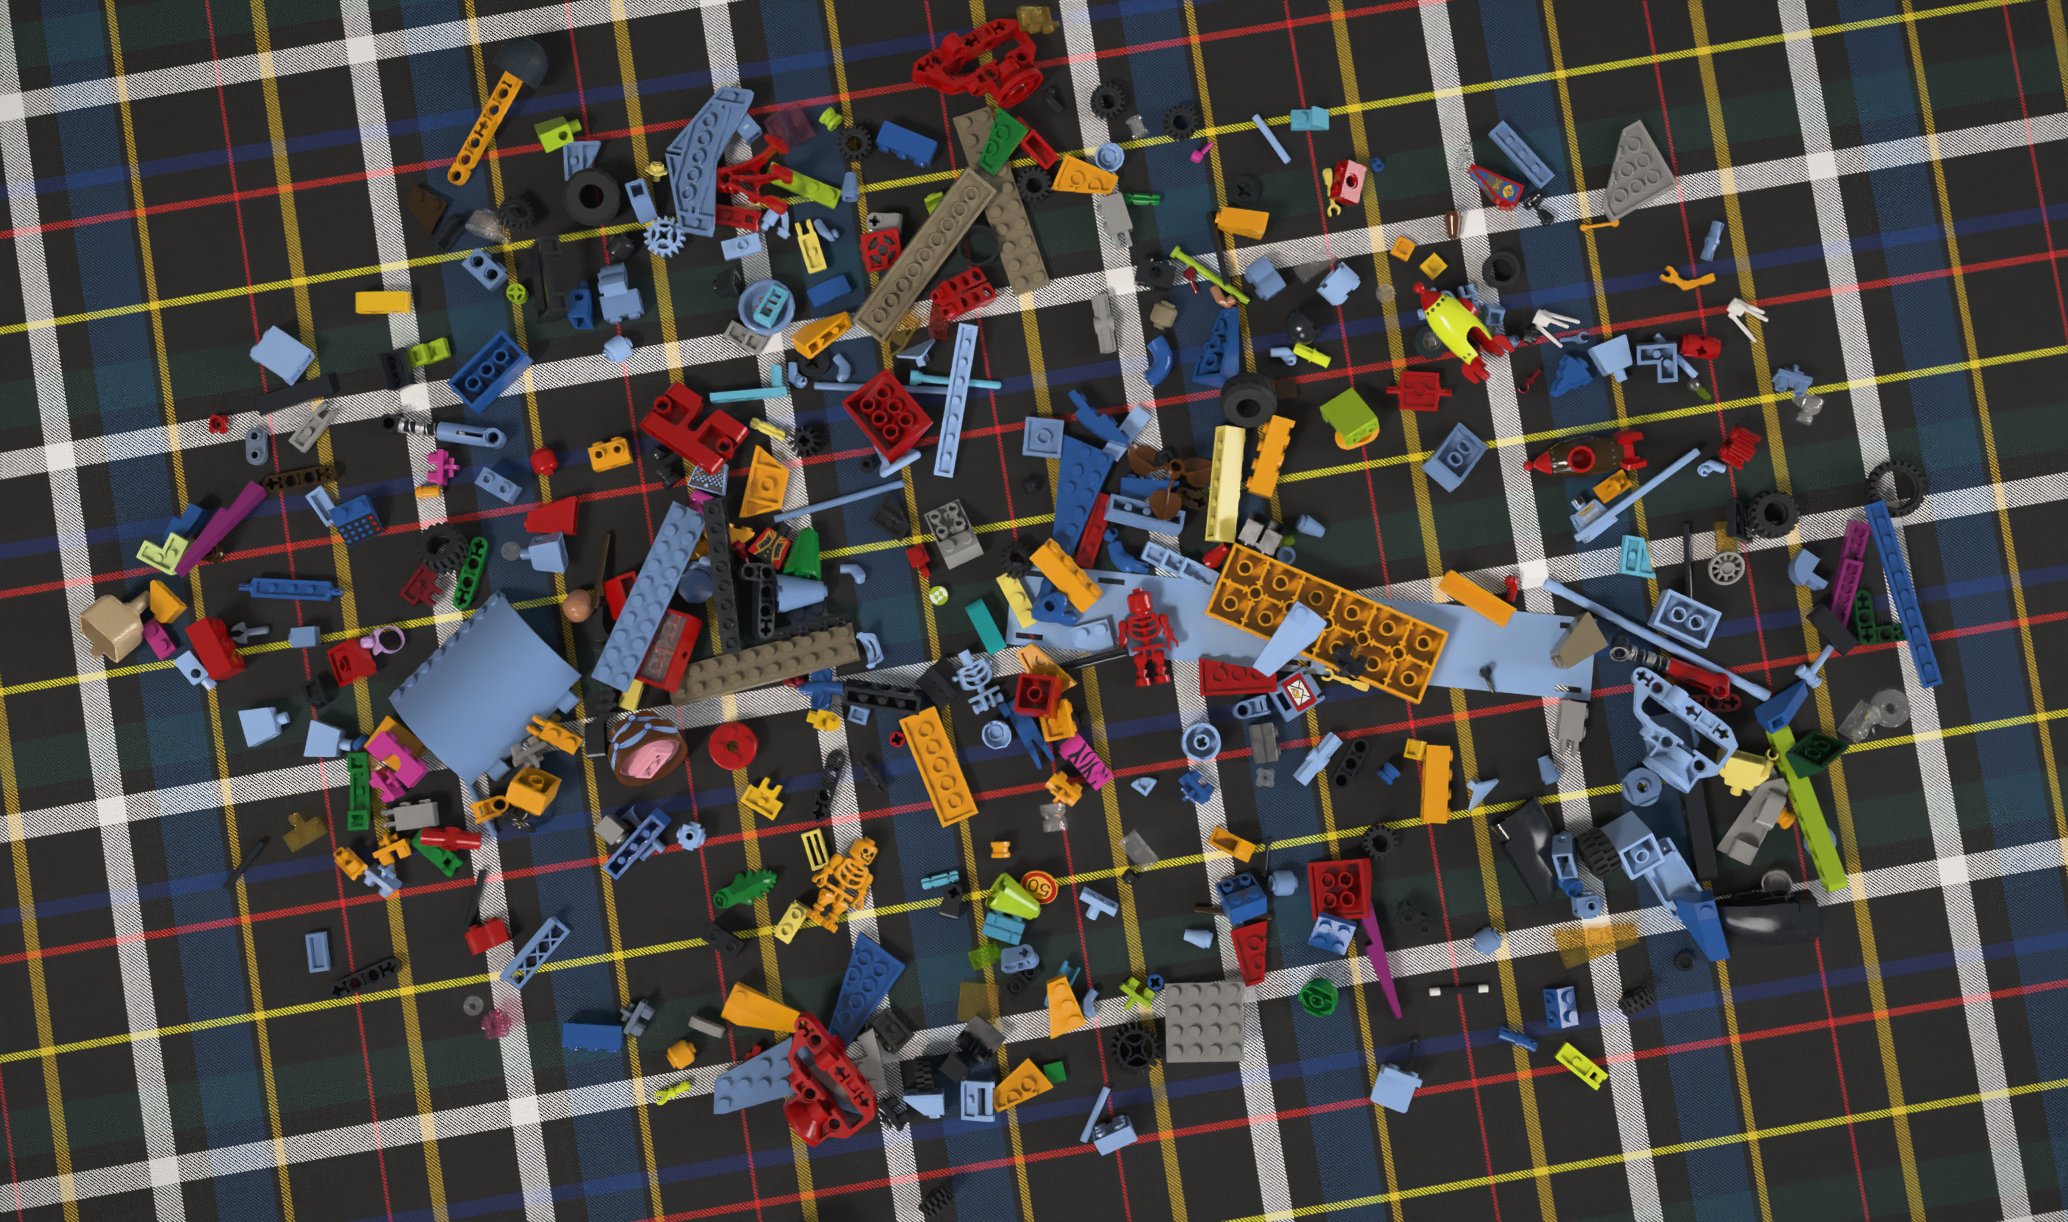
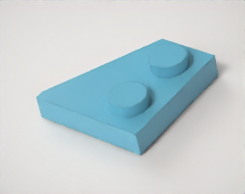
M1623 535L1618 573L1655 579L1656 575L1651 570L1649 563L1651 559L1646 551L1644 538Z

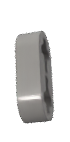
M691 1015L688 1023L690 1027L718 1038L723 1037L726 1029L722 1025L696 1015Z

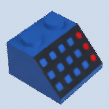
M366 495L328 510L336 529L349 548L385 532L370 497Z

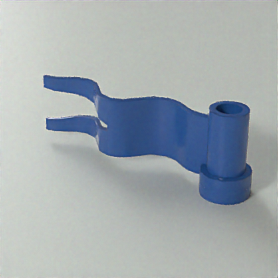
M1015 698L1007 703L1003 702L998 705L1004 718L1009 717L1038 769H1041L1042 766L1032 739L1041 747L1052 762L1055 761L1031 716H1022L1013 711Z

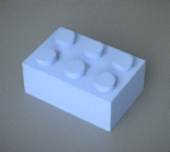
M1671 589L1662 590L1647 625L1696 648L1703 649L1707 648L1722 613Z

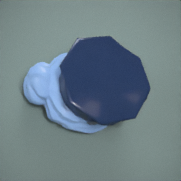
M707 555L702 556L699 561H692L686 566L679 580L678 592L689 603L702 604L713 596L714 588L710 557Z

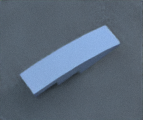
M1150 541L1146 542L1139 558L1210 591L1213 590L1220 573L1171 550L1164 549Z

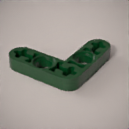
M1866 590L1856 591L1852 604V614L1857 642L1861 645H1875L1906 641L1904 635H1895V631L1903 630L1901 624L1875 627L1870 593ZM1860 594L1862 597H1865V600H1863L1862 603L1861 601L1857 600V597H1860ZM1858 607H1866L1867 609L1858 610ZM1862 612L1868 615L1866 623H1862L1859 620V615ZM1869 625V628L1861 629L1860 627ZM1883 629L1889 631L1890 636L1887 640L1881 638L1880 634ZM1865 632L1867 635H1870V638H1868L1867 641L1866 639L1862 638V635H1865Z

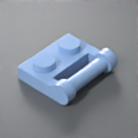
M967 1079L963 1082L961 1081V1120L995 1121V1115L993 1114L994 1081ZM981 1088H985V1114H982Z

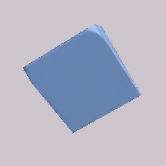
M1484 303L1482 324L1484 326L1500 328L1506 310L1498 304Z
M851 705L847 720L866 725L871 708Z

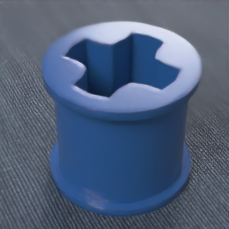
M1152 973L1147 978V984L1150 989L1159 990L1163 985V980L1159 974ZM1158 977L1160 984L1158 986L1156 984L1151 986L1152 982L1150 979Z

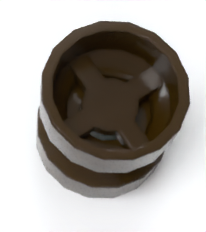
M216 544L202 560L219 563L224 559L225 550L222 546Z

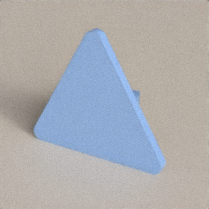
M935 338L897 353L896 356L897 358L916 359L919 367L925 366L926 362L930 360L927 352L935 343Z
M1478 778L1470 779L1467 786L1474 790L1468 808L1470 812L1494 788L1499 780L1493 779L1481 782Z

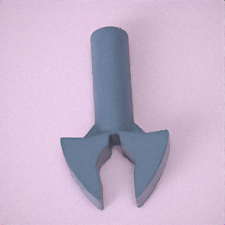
M244 622L237 624L231 629L233 632L239 630L244 632L240 637H232L233 640L240 643H248L247 638L249 636L269 633L268 626L247 628Z

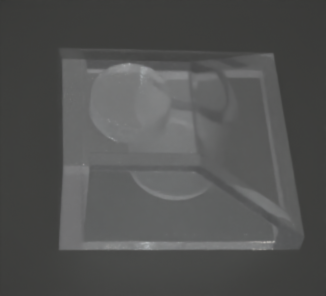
M483 209V211L476 210L467 221L465 228L473 235L511 246L512 242L503 225H500V220H497V216L494 215L495 212L488 209Z

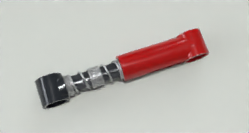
M1616 635L1611 639L1610 657L1615 661L1622 662L1627 659H1634V662L1635 660L1640 661L1642 665L1649 668L1656 667L1658 671L1659 669L1663 670V675L1710 692V695L1715 699H1724L1730 693V678L1725 673H1712L1672 657L1663 659L1655 653L1645 652L1644 649L1639 650L1624 635Z

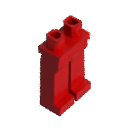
M976 266L948 281H943L930 294L933 302L941 304V314L944 318L950 317L951 320H954L971 310L987 307L998 295L989 282L985 283L987 281L986 277L979 267ZM974 273L978 275L979 281L973 278L972 275ZM983 290H988L990 296H986L983 293Z

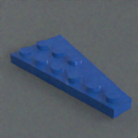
M861 932L858 933L828 1029L831 1036L836 1034L842 1039L845 1044L844 1052L906 967L904 963Z

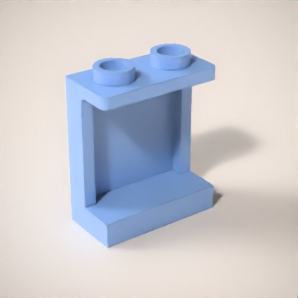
M274 325L271 329L265 331L263 339L259 344L253 346L250 354L253 361L259 362L276 373L291 386L315 358L312 350Z

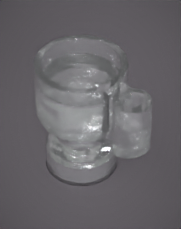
M1806 393L1802 397L1794 396L1792 400L1793 403L1803 409L1802 412H1799L1796 420L1805 425H1811L1813 415L1818 414L1824 404L1823 399Z

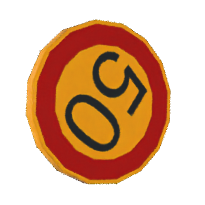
M1029 871L1021 880V886L1040 904L1053 901L1058 894L1056 880L1045 871Z

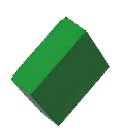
M1062 1060L1043 1065L1046 1078L1051 1083L1067 1080Z

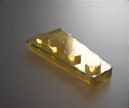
M1633 924L1552 932L1566 969L1639 943Z

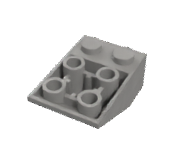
M959 499L924 514L949 570L984 554Z

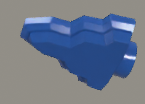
M1564 354L1558 361L1560 366L1556 370L1557 378L1552 382L1549 394L1555 398L1565 394L1569 389L1575 390L1580 385L1586 386L1593 380L1587 371L1589 368L1588 364L1580 357L1573 359L1569 355Z

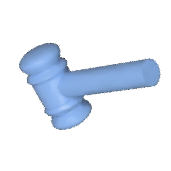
M1828 644L1810 668H1806V665L1802 664L1796 669L1795 675H1798L1808 685H1811V688L1818 687L1822 682V678L1818 677L1816 672L1832 653L1834 647Z

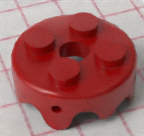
M728 722L720 725L712 733L709 740L711 758L718 766L727 770H739L749 765L755 759L758 749V739L747 725L739 722ZM732 740L738 744V749L734 752L728 749V743Z

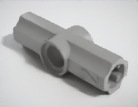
M1108 294L1092 296L1095 333L1098 336L1100 354L1117 351L1114 337L1115 327L1113 315L1110 312Z

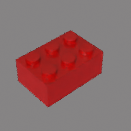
M205 617L185 628L211 680H227L246 670L243 665L245 661L236 652V644L226 632L227 627L222 620Z

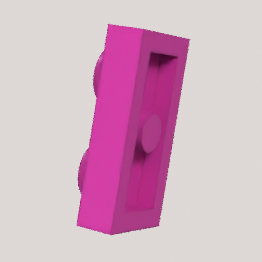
M155 617L143 625V635L160 660L165 659L179 649L162 623L156 620Z

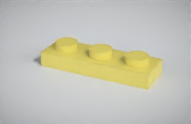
M1005 573L996 578L1019 623L1025 629L1038 622L1031 617L1032 604L1018 578L1012 579V575L1008 578L1006 577L1008 573Z

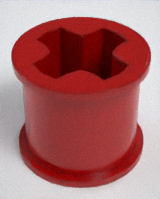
M894 732L889 740L892 746L900 747L904 745L906 738L902 732ZM895 734H898L899 737H903V740L900 741V745H897L896 742L892 741V739L895 738Z

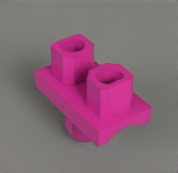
M444 449L428 453V463L437 464V471H428L427 481L447 486L448 477L453 478L454 471L460 470V466L454 465V458H448V451H444Z
M386 766L371 773L372 778L369 783L375 789L381 787L384 792L380 798L384 803L392 802L406 794L398 778Z

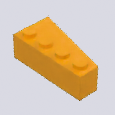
M1272 415L1271 419L1264 423L1262 432L1265 435L1263 440H1259L1257 451L1260 452L1258 458H1254L1251 466L1254 472L1252 477H1248L1246 487L1249 489L1247 493L1267 499L1272 497L1279 475L1278 469L1281 467L1285 453L1283 452L1284 449L1286 450L1290 440L1289 432L1294 427L1295 421Z

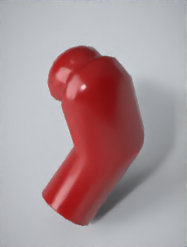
M1508 575L1504 581L1508 585L1505 601L1515 603L1518 578L1514 575Z

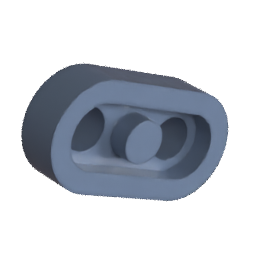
M252 427L246 433V458L249 463L256 466L263 465L268 459V438L265 430L259 427ZM257 433L258 437L254 440L253 435ZM255 452L258 453V457L256 459H254L253 454Z

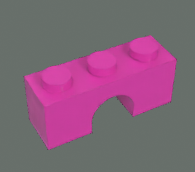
M381 731L366 749L379 761H386L393 754L398 756L401 765L394 775L408 788L414 787L429 771L426 767L427 763L420 757L416 758L409 746L406 744L402 745L395 733L392 731Z

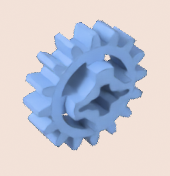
M665 216L664 220L657 217L656 223L651 220L652 226L645 227L649 232L644 233V236L648 238L644 243L650 245L648 250L650 252L654 250L655 256L661 253L662 258H665L666 254L672 258L673 252L679 254L678 248H684L681 241H686V238L682 236L685 232L680 229L678 223L676 224L675 218L669 221L668 216ZM663 234H665L668 237L667 240L663 239ZM677 235V240L674 243V237Z

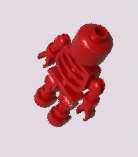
M1143 588L1132 589V593L1127 595L1129 612L1134 613V616L1128 617V623L1125 620H1121L1118 623L1119 637H1117V641H1119V648L1127 647V641H1129L1127 630L1130 637L1142 640L1143 646L1131 648L1132 652L1142 651L1140 654L1133 655L1134 664L1137 665L1138 670L1136 675H1139V679H1135L1136 687L1152 685L1151 677H1146L1148 671L1145 670V664H1147L1149 659H1152L1153 663L1156 662L1157 668H1155V672H1158V675L1154 676L1155 684L1170 682V674H1165L1167 668L1166 666L1164 667V650L1154 651L1155 648H1161L1164 645L1163 643L1151 645L1150 639L1160 633L1162 625L1164 630L1162 633L1167 639V648L1171 650L1169 647L1170 639L1176 643V647H1179V643L1172 633L1174 630L1170 627L1169 618L1165 613H1161L1159 617L1156 613H1149L1153 609L1151 592L1144 591ZM1155 620V623L1148 627V623ZM1132 623L1139 624L1141 628H1134ZM1157 626L1156 632L1149 635V630ZM1132 630L1141 632V633H1142V634H1141L1142 636H1141V637L1135 636V635L1132 633ZM1150 649L1151 655L1146 656L1145 650Z

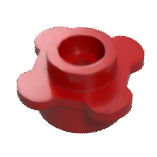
M215 414L210 416L209 431L211 433L221 432L226 434L228 432V416H217Z

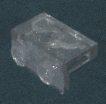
M1861 700L1837 730L1840 734L1858 744L1867 737L1871 727L1879 722L1882 713L1878 706H1871Z

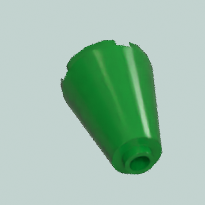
M804 527L803 530L799 531L783 569V574L815 581L821 580L819 538L815 529Z

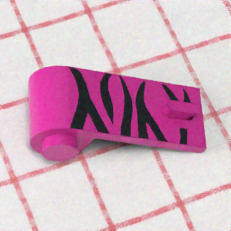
M1075 732L1074 737H1069L1059 746L1061 748L1059 751L1061 756L1065 760L1069 758L1096 791L1113 777V774L1077 732Z

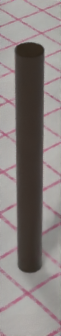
M604 534L591 605L592 609L598 610L600 605L611 534Z
M1196 905L1194 907V913L1226 916L1223 908ZM1267 912L1251 919L1271 920L1272 913Z

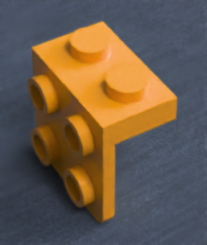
M1067 698L1060 700L1057 719L1040 718L1045 742L1075 736L1077 728L1075 721H1072L1071 702H1068Z

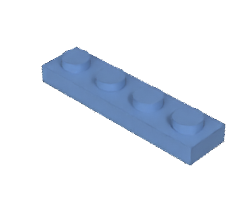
M1504 121L1499 123L1488 134L1539 190L1555 176Z

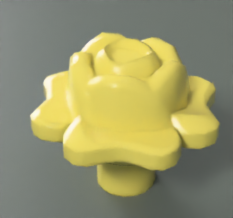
M660 161L652 162L645 169L646 172L653 176L654 182H660V176L666 175L669 172Z

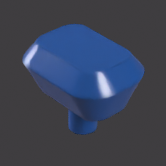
M1373 157L1369 161V165L1376 172H1380L1384 168V164L1378 157Z

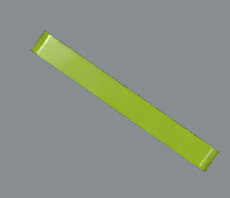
M1786 725L1773 734L1766 730L1774 756L1776 752L1779 753L1776 762L1781 776L1789 788L1787 792L1825 891L1830 893L1848 887L1845 872L1809 777L1798 779L1785 756V753L1796 744L1790 727Z

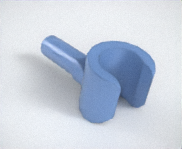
M1583 331L1576 336L1560 337V342L1572 341L1581 345L1588 342V340L1583 341L1581 339L1582 335L1588 333Z

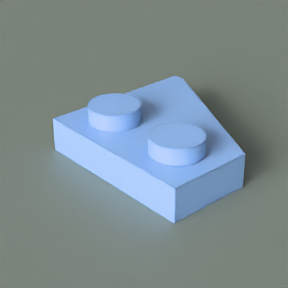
M1107 619L1070 628L1074 647L1100 653L1115 650Z

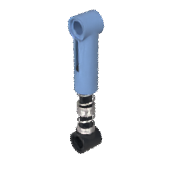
M390 413L383 414L378 421L380 429L392 435L410 432L412 435L416 433V435L435 436L440 441L491 447L494 449H500L506 443L505 434L496 428L442 421L438 425L420 420L414 422L411 419L407 421L406 418L404 419ZM393 419L394 426L388 429L387 424ZM467 434L481 435L483 438L467 436ZM494 434H498V441L492 443L491 437Z

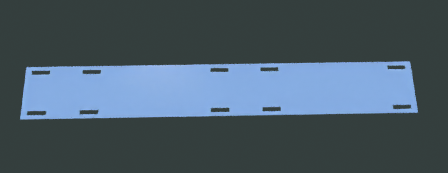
M1013 562V565H1015V566H1022V564H1023V563ZM1035 564L1032 566L1031 571H1041ZM1082 569L1100 587L1103 594L1083 613L1067 598V608L1064 609V612L1070 610L1077 614L1078 621L1074 626L1067 627L1059 623L1038 621L1023 629L1009 604L1005 644L1028 646L1034 643L1038 647L1095 652L1074 647L1070 628L1104 619L1108 621L1113 642H1119L1117 641V637H1119V621L1125 620L1128 623V617L1134 616V613L1129 612L1127 595L1132 593V589L1143 588L1144 591L1151 592L1153 609L1149 613H1156L1158 617L1161 613H1165L1169 618L1170 627L1174 630L1172 633L1178 641L1179 647H1176V643L1170 639L1169 647L1171 650L1167 648V639L1162 633L1164 631L1162 625L1160 633L1150 639L1151 645L1163 643L1164 647L1155 648L1154 651L1164 650L1165 659L1199 663L1198 658L1254 668L1252 667L1268 642L1203 615L1213 590L1210 591L1185 579ZM1023 576L1021 579H1018L1032 606L1039 594L1041 581L1044 577ZM1098 577L1123 579L1125 584L1098 583ZM1056 588L1054 591H1052V592H1056V591L1061 592L1058 588ZM1363 596L1382 605L1393 606V609L1449 632L1428 685L1490 691L1485 679L1479 676L1480 669L1484 675H1488L1486 667L1489 666L1492 670L1490 678L1495 692L1590 701L1594 654L1569 669L1559 670L1558 667H1554L1550 660L1552 657L1550 655L1551 650L1566 630V628H1560V622L1571 623L1575 617L1516 611L1511 615L1505 627L1502 628L1467 606ZM1155 620L1149 622L1148 627L1153 625ZM1132 623L1134 628H1141L1139 624ZM1157 626L1149 630V635L1156 632ZM1127 630L1129 656L1142 653V651L1132 652L1131 648L1141 647L1143 643L1142 640L1130 637ZM1132 630V633H1133L1135 636H1137V637H1141V636H1142V635H1141V634H1142L1141 632ZM1016 632L1043 635L1042 640L1016 638ZM1150 649L1145 650L1146 656L1151 655ZM1298 654L1292 658L1294 660L1311 661V667H1307V670L1302 673L1310 672L1311 674L1330 675L1329 671L1324 670L1328 668ZM1285 664L1278 670L1295 672L1304 666ZM1331 669L1334 672V675L1338 676V671ZM1555 685L1581 687V693L1555 691Z

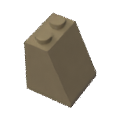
M1589 612L1576 615L1551 650L1550 655L1552 657L1550 660L1555 668L1558 667L1559 670L1569 669L1609 646Z

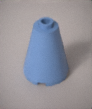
M777 574L775 588L777 612H786L824 601V597L828 596L827 585H824L821 581Z

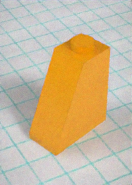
M1222 207L1221 212L1217 211L1215 223H1218V230L1261 240L1266 229L1269 213Z

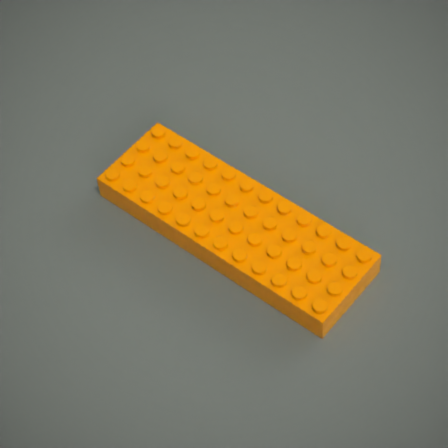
M1237 543L1232 545L1203 615L1268 642L1292 604L1298 601L1327 622L1318 638L1298 653V655L1339 671L1340 669L1334 665L1336 661L1330 656L1337 648L1342 647L1345 643H1349L1354 648L1350 654L1354 659L1359 655H1363L1368 659L1365 667L1367 670L1358 678L1353 675L1350 677L1411 703L1420 704L1449 632Z

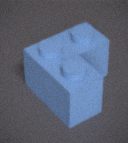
M1676 341L1636 343L1637 365L1657 364L1658 383L1678 382Z

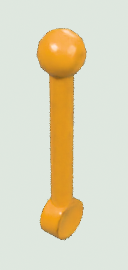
M1616 220L1613 223L1605 222L1592 225L1581 224L1580 230L1586 231L1590 228L1604 226L1617 227L1619 225V220Z

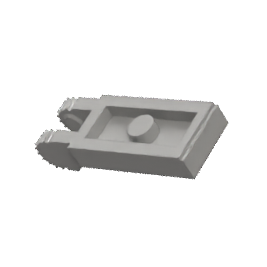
M323 401L314 412L310 413L289 439V442L303 453L310 449L327 428L329 422L337 415L338 411L333 408L324 418L320 417L329 405L326 401Z

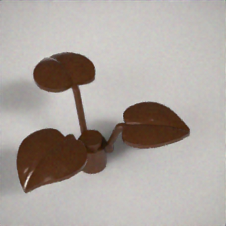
M1130 444L1128 448V462L1135 473L1147 476L1151 470L1158 471L1166 468V474L1171 478L1167 491L1157 490L1152 493L1149 500L1151 510L1160 520L1168 521L1174 518L1181 508L1180 496L1177 493H1170L1174 480L1179 478L1181 473L1183 476H1187L1188 483L1195 487H1203L1211 480L1212 461L1193 457L1182 462L1179 459H1173L1170 463L1166 462L1165 465L1156 467L1154 457L1157 451L1145 445Z

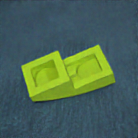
M443 337L428 344L422 343L407 349L412 368L428 365L452 356L447 338Z

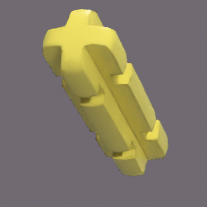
M752 418L749 425L751 428L759 429L760 432L767 435L776 436L775 438L781 441L785 439L787 433L785 430L777 429V427L764 421L761 422L757 418Z

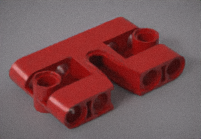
M674 381L663 396L655 399L654 407L639 423V426L646 433L707 474L715 476L725 462L733 458L734 451L749 434V430L720 409L707 418L697 430H690L704 407L702 403L703 398L681 383ZM662 406H667V409L660 410ZM723 447H729V450L721 451Z

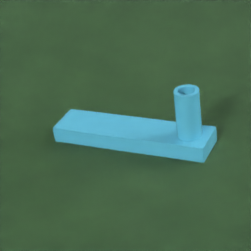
M781 365L770 366L772 388L710 393V401L715 404L789 397L788 388L786 386L783 387Z

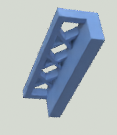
M555 916L550 917L498 977L503 981L508 980L520 990L571 930ZM558 925L564 933L559 938H552V929ZM542 941H549L550 949L548 952L540 953L539 944ZM529 956L537 957L535 967H527L526 959ZM524 970V979L519 984L512 975L516 971Z

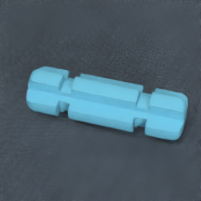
M957 870L950 871L949 874L946 872L931 876L932 878L930 879L929 877L921 879L923 889H929L931 886L937 887L949 884V881H952V883L959 881V874Z

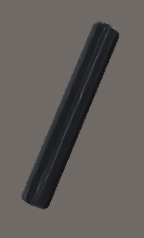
M1127 647L1057 665L1063 671L1070 672L1129 657V650Z

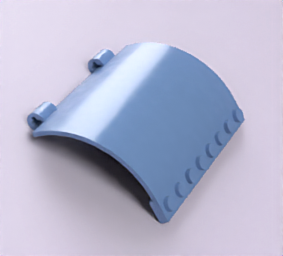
M497 590L392 693L389 700L412 732L430 751L462 779L472 785L486 772L494 781L498 782L512 768L506 761L512 754L511 747L519 743L522 744L532 734L526 730L528 724L537 728L540 726L532 720L533 715L536 714L547 719L558 708L567 714L580 701V698L569 688L582 675L552 650L513 609L505 595Z

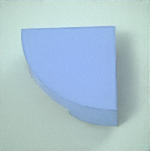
M1142 777L1133 781L1131 786L1147 796L1157 780Z

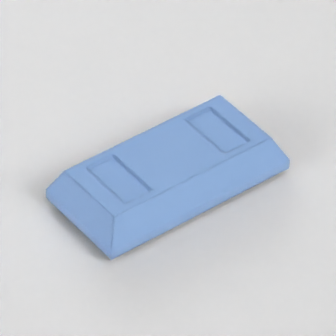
M320 485L305 497L324 524L329 527L334 522L328 510L336 507V505L322 485Z

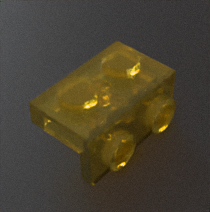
M1020 6L1016 8L1020 31H1028L1029 34L1043 31V34L1054 32V29L1060 26L1059 21H1052L1049 7Z

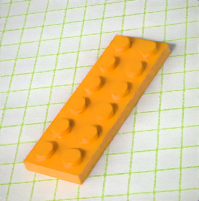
M933 706L919 712V716L911 715L899 720L942 827L979 813L936 707Z

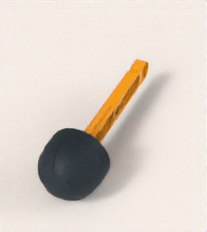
M525 37L510 39L502 45L492 63L505 70L459 152L456 163H453L448 172V180L458 186L466 183L472 173L470 170L476 166L523 82L535 89L539 87L546 74L548 62L543 48L534 40ZM508 89V95L502 98V91ZM498 105L499 111L493 115L492 109ZM479 138L480 144L477 148H474L473 142ZM470 155V162L465 165L464 158ZM460 171L461 178L455 181L454 176Z

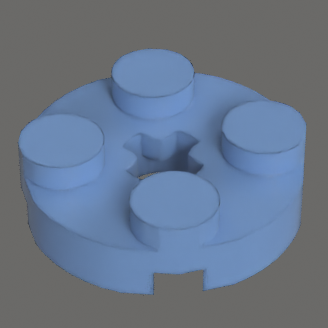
M1632 769L1621 780L1623 796L1632 805L1649 806L1659 798L1658 796L1662 789L1660 778L1649 769ZM1639 782L1646 784L1644 792L1637 790Z

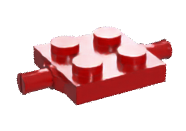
M1401 371L1398 386H1386V394H1397L1399 399L1398 410L1437 412L1440 396H1452V389H1441L1439 373Z

